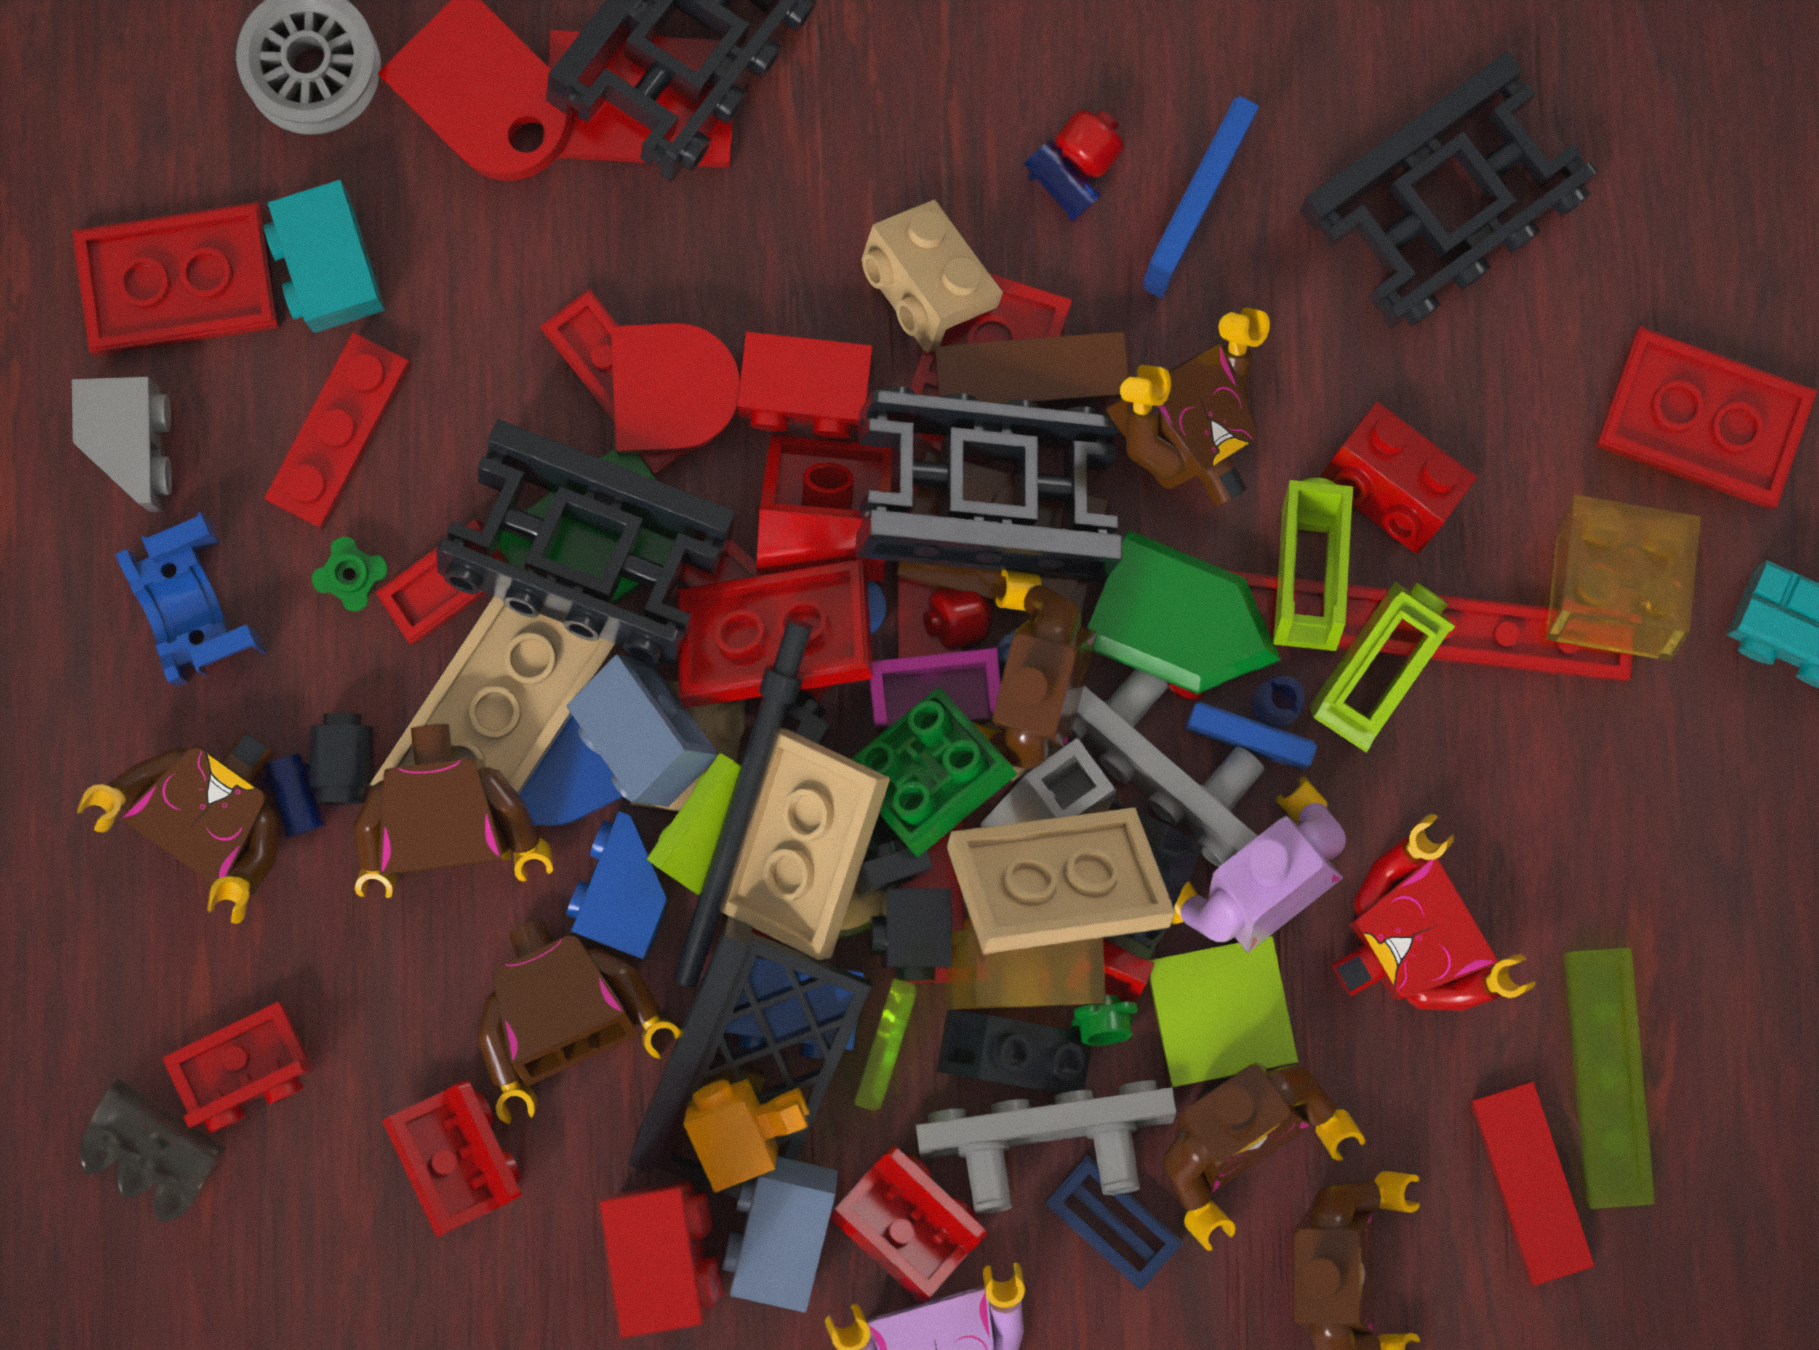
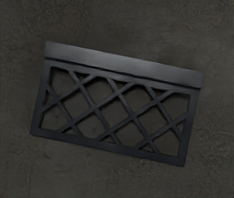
M728 916L635 1136L628 1165L650 1174L657 1167L713 1189L701 1162L697 1163L673 1153L680 1136L687 1133L684 1127V1119L688 1101L693 1100V1095L701 1089L704 1079L730 1070L737 1083L745 1079L740 1065L771 1053L785 1082L755 1093L760 1105L799 1087L803 1089L812 1085L806 1099L810 1110L809 1115L805 1116L808 1127L788 1135L774 1137L778 1145L788 1141L782 1158L796 1161L871 989L872 981L751 933L752 925ZM757 955L783 965L792 985L758 997L749 976ZM797 971L811 977L801 981ZM829 983L852 993L844 1012L819 1021L806 992ZM744 989L749 1002L736 1006ZM797 996L809 1026L777 1038L764 1008ZM755 1013L767 1042L734 1054L725 1034L728 1023ZM837 1028L829 1045L824 1033ZM815 1037L824 1057L820 1069L794 1078L782 1049ZM718 1046H720L724 1059L712 1063ZM742 1183L719 1192L738 1199Z

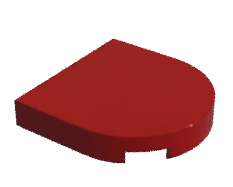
M681 323L611 326L617 455L696 450L710 443L725 430L738 410L740 376L735 359L720 339L700 327Z

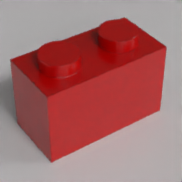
M746 332L737 405L739 416L750 418V427L760 430L787 431L788 423L813 425L812 433L815 435L829 438H850L851 430H863V427L859 426V412L868 399L873 358L872 345Z

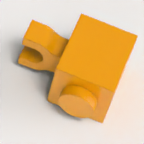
M748 1078L732 1085L729 1084L728 1080H720L702 1087L693 1095V1100L688 1101L684 1127L716 1193L775 1170L778 1144L774 1137L788 1135L807 1128L808 1122L805 1116L809 1115L810 1110L800 1087L783 1093L773 1100L760 1105Z

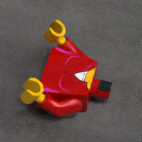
M1435 814L1425 816L1411 831L1410 837L1399 841L1372 863L1354 898V908L1357 916L1349 922V926L1361 947L1332 963V968L1339 982L1350 997L1381 980L1394 1001L1406 998L1418 1010L1463 1011L1498 999L1501 995L1508 998L1517 997L1535 986V981L1523 986L1512 982L1509 977L1510 966L1520 963L1527 958L1524 955L1516 954L1498 962L1437 859L1454 842V835L1448 837L1442 844L1433 843L1427 838L1425 829L1438 818Z

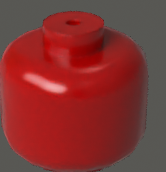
M1078 110L1056 135L1055 146L1057 154L1069 167L1080 175L1087 178L1102 177L1123 151L1124 142L1116 132L1120 125L1113 117L1102 110L1097 115L1088 110Z
M939 588L931 593L928 600L930 611L925 612L923 615L924 626L930 636L938 635L941 644L945 648L955 650L979 643L988 636L992 624V613L986 598L975 591L965 592L948 588Z

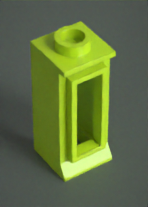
M1317 477L1307 478L1302 481L1289 480L1281 509L1282 524L1273 645L1337 651L1346 622L1353 486L1336 485L1331 480ZM1298 530L1327 533L1322 617L1294 614L1295 601H1293Z
M1395 582L1310 703L1309 709L1313 718L1367 753L1383 725L1446 635L1454 629V624L1448 616L1442 613L1448 603L1417 582L1411 591ZM1401 619H1404L1422 631L1424 635L1368 715L1365 716L1344 701Z

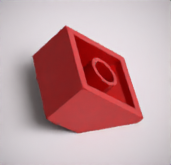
M771 435L759 509L756 571L778 573L863 559L867 569L868 581L883 582L885 560L856 557V533L862 525V517L859 516L860 503L868 490L891 492V448L864 446L857 442Z

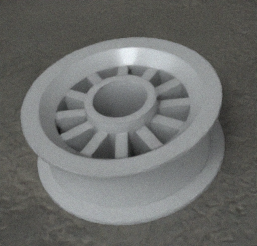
M265 0L247 18L237 42L236 63L244 88L256 107L266 118L288 131L315 135L343 128L357 119L366 110L378 89L380 76L377 73L381 70L378 45L362 14L347 0ZM305 20L304 30L298 31L294 23ZM318 20L325 21L317 33ZM287 27L290 36L284 39L278 34ZM341 29L344 32V34L335 38L336 34ZM270 45L280 50V52L267 51ZM351 49L354 51V55H343V53ZM307 50H319L324 53L323 62L315 71L300 73L294 70L295 61L301 53ZM265 68H276L265 74ZM337 70L351 71V74L347 78ZM332 83L341 88L334 95H331L328 86ZM283 85L278 94L273 90ZM301 89L300 103L293 102ZM320 91L324 100L314 102V92Z

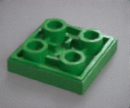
M939 686L851 758V760L890 778L879 815L917 858L1017 775L1006 758Z

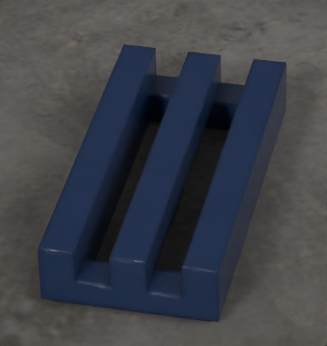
M1086 1155L1076 1169L1067 1176L1059 1188L1044 1203L1141 1291L1183 1242L1130 1193L1112 1195L1164 1242V1245L1157 1252L1150 1248L1080 1184L1090 1175L1101 1185L1098 1165ZM1073 1194L1147 1261V1264L1140 1271L1136 1270L1063 1202Z

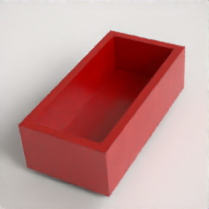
M689 1180L618 1192L599 1201L621 1338L702 1325L714 1309L718 1298H721V1295L724 1294L718 1255L706 1257L704 1236H707L714 1229L708 1192L696 1193L695 1183Z

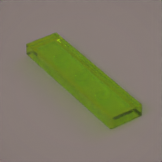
M1631 947L1565 952L1564 960L1587 1208L1598 1209L1655 1204Z

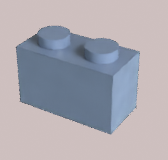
M616 654L566 705L580 725L578 734L581 740L592 751L601 755L613 772L611 781L614 787L623 797L633 803L669 807L718 756L716 749L688 710L684 708L682 702L655 664L643 663L630 656Z
M777 1156L775 1170L742 1182L736 1211L748 1214L743 1234L730 1232L722 1270L734 1272L730 1296L806 1313L834 1202L838 1170Z

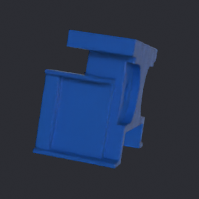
M201 512L197 513V517L150 537L141 536L149 555L146 559L139 561L137 556L128 549L115 554L133 594L139 600L149 620L156 640L155 647L167 682L176 687L189 683L184 670L194 665L196 672L206 677L208 673L205 666L250 647H253L263 655L266 654L258 632L246 624L230 631L198 553L220 543L212 521ZM172 566H176V574L171 578H167V570ZM203 632V642L195 645V635Z

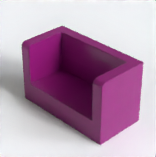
M997 648L872 661L873 679H870L876 733L884 732L938 686L972 722L993 720L1001 686Z

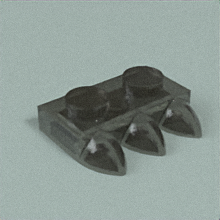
M118 1079L107 1089L82 1137L80 1158L86 1174L101 1172L118 1159L117 1184L123 1198L140 1195L155 1183L154 1209L157 1219L160 1222L176 1219L184 1214L201 1196L226 1147L198 1129L188 1128L184 1120Z

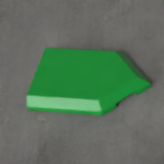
M1127 530L1122 542V560L1108 576L1087 627L1097 631L1093 647L1094 652L1195 694L1203 693L1222 685L1226 681L1280 662L1281 658L1275 645H1273L1271 635L1245 578Z

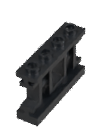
M606 0L550 71L546 101L565 114L573 107L578 111V117L588 123L605 100H607L651 130V133L643 142L640 159L649 165L655 162L661 166V176L669 182H673L683 167L693 171L698 166L712 143V139L708 137V134L719 120L726 125L732 121L747 97V92L743 90L745 85L754 74L763 78L770 71L782 51V46L778 42L789 28L798 32L805 25L815 9L817 0H780L743 50L740 47L746 41L749 23L727 9L733 0ZM776 0L748 1L767 13ZM676 9H679L722 38L697 72L651 42ZM632 31L626 40L624 56L646 70L643 77L633 87L604 68L589 88L588 86ZM711 85H713L712 91L672 143L669 142L676 132L678 116L656 102L662 92L669 86L697 105Z
M1508 51L1308 195L1300 209V213L1315 231L1319 228L1325 235L1324 240L1330 248L1356 230L1391 277L1375 288L1370 294L1369 299L1375 307L1379 306L1385 314L1383 320L1390 329L1404 319L1410 327H1413L1441 305L1436 295L1454 282L1460 290L1467 288L1492 268L1486 261L1488 257L1504 246L1513 254L1541 232V229L1536 224L1540 219L1554 209L1560 217H1563L1591 196L1586 186L1598 171L1591 162L1585 164L1579 157L1582 153L1576 145H1571L1554 159L1548 161L1514 117V114L1531 102L1536 93L1529 84L1525 86L1520 80L1519 76L1523 70ZM1500 95L1505 98V101L1493 109L1488 117L1490 123L1505 142L1485 157L1480 154L1464 132L1457 135L1444 146H1441L1438 142ZM1456 158L1490 202V205L1448 235L1413 188ZM1519 162L1522 163L1539 187L1545 185L1558 174H1563L1566 180L1502 226L1498 218L1508 212L1516 200L1499 179L1501 175ZM1403 167L1406 171L1404 175L1392 183L1388 190L1405 215L1385 230L1380 228L1364 205H1361L1343 219L1339 217L1338 213ZM1420 234L1440 260L1461 245L1467 251L1403 299L1399 296L1397 292L1408 285L1416 274L1398 250Z
M902 386L885 387L881 390L872 391L859 412V426L863 427L860 433V445L891 448V492L868 490L861 501L859 516L862 517V525L856 533V557L1001 572L1002 570H1010L1041 576L1101 582L1105 581L1122 560V535L1114 534L1118 529V516L1087 513V469L1107 471L1117 458V445H1113V438L1119 432V429L1110 416L1100 415L1098 410L1091 407H1072L1064 411L1039 408L1035 402L1028 400H1012L1004 404L981 402L976 397L965 393H951L942 397L917 395L914 390ZM913 433L945 436L941 441V463L913 460ZM1037 446L1068 449L1064 454V476L1038 473ZM963 456L1014 461L1015 505L963 500ZM913 486L941 488V517L909 513L913 507ZM1038 499L1064 501V529L1033 526L1038 520Z
M497 419L487 440L488 451L485 457L482 456L477 471L478 483L500 491V495L482 533L451 521L447 530V538L441 540L436 550L437 572L444 577V580L450 586L468 594H478L479 591L503 599L504 604L508 608L523 616L535 618L541 614L563 623L566 630L579 638L597 641L600 637L623 646L624 651L629 656L643 663L658 664L661 661L674 666L680 654L681 644L686 639L690 630L691 614L668 606L666 603L684 563L714 575L719 564V558L724 557L733 535L735 511ZM524 481L556 493L545 519L515 508L524 489ZM566 517L620 538L602 579L548 559ZM642 527L675 539L664 565L633 554L642 535ZM504 531L534 542L524 562V570L492 558ZM622 577L653 589L644 609V617L610 604Z

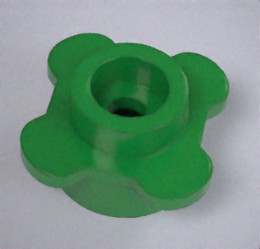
M340 537L331 544L332 554L324 567L318 568L313 572L312 584L319 593H331L343 601V605L347 610L358 612L368 606V597L375 590L377 582L386 577L388 567L386 561L381 556H369L357 549L356 542L352 538ZM350 568L354 569L356 572L355 578L346 580L344 572Z
M1101 995L1089 998L1083 1002L1082 1007L1074 1010V1017L1076 1019L1070 1022L1071 1029L1080 1031L1082 1043L1089 1046H1107L1124 1042L1133 1035L1131 1024L1134 1020L1132 1014L1138 1011L1137 1004L1134 1002H1121V998L1115 995Z

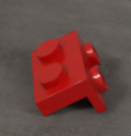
M1377 401L1319 478L1331 480L1336 485L1353 486L1352 506L1412 552L1420 553L1445 523L1477 479V476Z
M281 1001L162 1057L188 1113L183 1116L188 1128H197L206 1124L210 1134L244 1119L246 1116L241 1107L260 1097L265 1096L268 1105H272L302 1091L304 1086L300 1078L315 1071L284 1003Z
M467 1079L382 1120L436 1238L522 1196L518 1187L520 1183L518 1166L512 1155L506 1149L500 1148L490 1127L493 1124V1116L489 1104L479 1091H473Z
M892 1146L871 1167L830 1214V1219L921 1305L936 1292L963 1259L988 1235L987 1231L978 1223L977 1215L969 1205L958 1198L950 1197L931 1179L929 1170L918 1158L911 1154L903 1153L896 1146Z

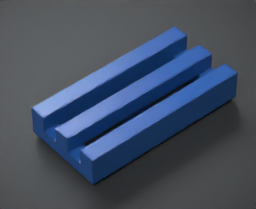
M1202 702L1195 704L1191 708L1184 728L1185 731L1234 748L1237 746L1242 747L1251 754L1300 771H1305V769L1311 766L1317 745L1314 744L1315 741Z

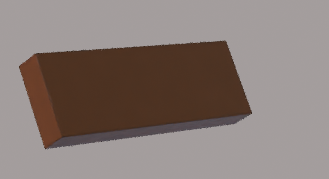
M1125 331L935 347L939 397L951 393H965L976 397L981 402L1004 404L1012 400H1028L1038 405L1122 398L1120 387L1124 380L1129 377Z

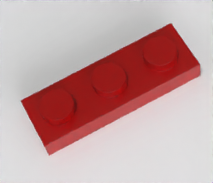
M352 332L264 499L268 503L324 530L410 369V362Z

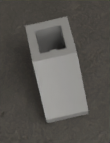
M149 377L72 379L73 443L138 504L149 512H163L162 495H170L172 491L171 462L168 456L162 457L161 432H169L171 427V407L168 395L160 394V387Z
M1076 738L1038 767L1024 775L981 822L980 826L984 828L1109 811L1112 803L1119 805L1121 802L1115 788L1079 739Z

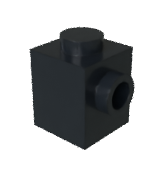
M885 889L880 891V916H870V954L881 955V969L897 968V981H935V968L952 967L951 889Z

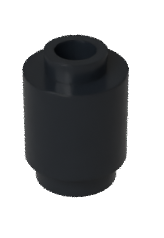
M323 714V725L310 727L309 788L316 789V804L363 805L367 797V789H371L373 785L370 783L374 779V727L362 725V714Z

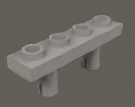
M1135 669L1106 702L1100 700L1087 687L1083 686L1070 740L1073 741L1078 738L1079 741L1081 739L1101 755L1098 761L1110 776L1123 784L1131 781L1149 797L1146 802L1155 815L1169 825L1176 826L1179 823L1198 839L1196 842L1203 846L1200 853L1208 861L1220 867L1258 837L1235 817L1231 811L1265 770L1264 766L1253 754L1237 746L1203 785L1197 784L1135 729L1137 723L1168 688L1166 681Z
M1138 1081L1119 1086V1095L1094 1099L1092 1090L1070 1091L1054 1096L1055 1105L1030 1108L1029 1100L1027 1099L1009 1100L991 1105L992 1114L967 1118L965 1109L936 1111L927 1115L928 1123L916 1125L920 1160L953 1155L966 1158L975 1214L995 1213L1012 1208L1005 1151L1014 1146L1087 1136L1088 1139L1094 1140L1103 1195H1117L1137 1191L1140 1189L1132 1133L1136 1132L1137 1128L1174 1122L1176 1108L1172 1088L1157 1090L1156 1081Z

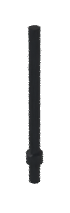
M788 619L774 664L767 665L758 690L763 695V699L673 976V980L681 985L696 987L698 985L788 704L796 703L804 678L798 672L813 629L812 625L804 621Z

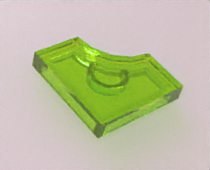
M893 979L854 1105L877 1111V1108L881 1109L918 990L915 989L916 985Z

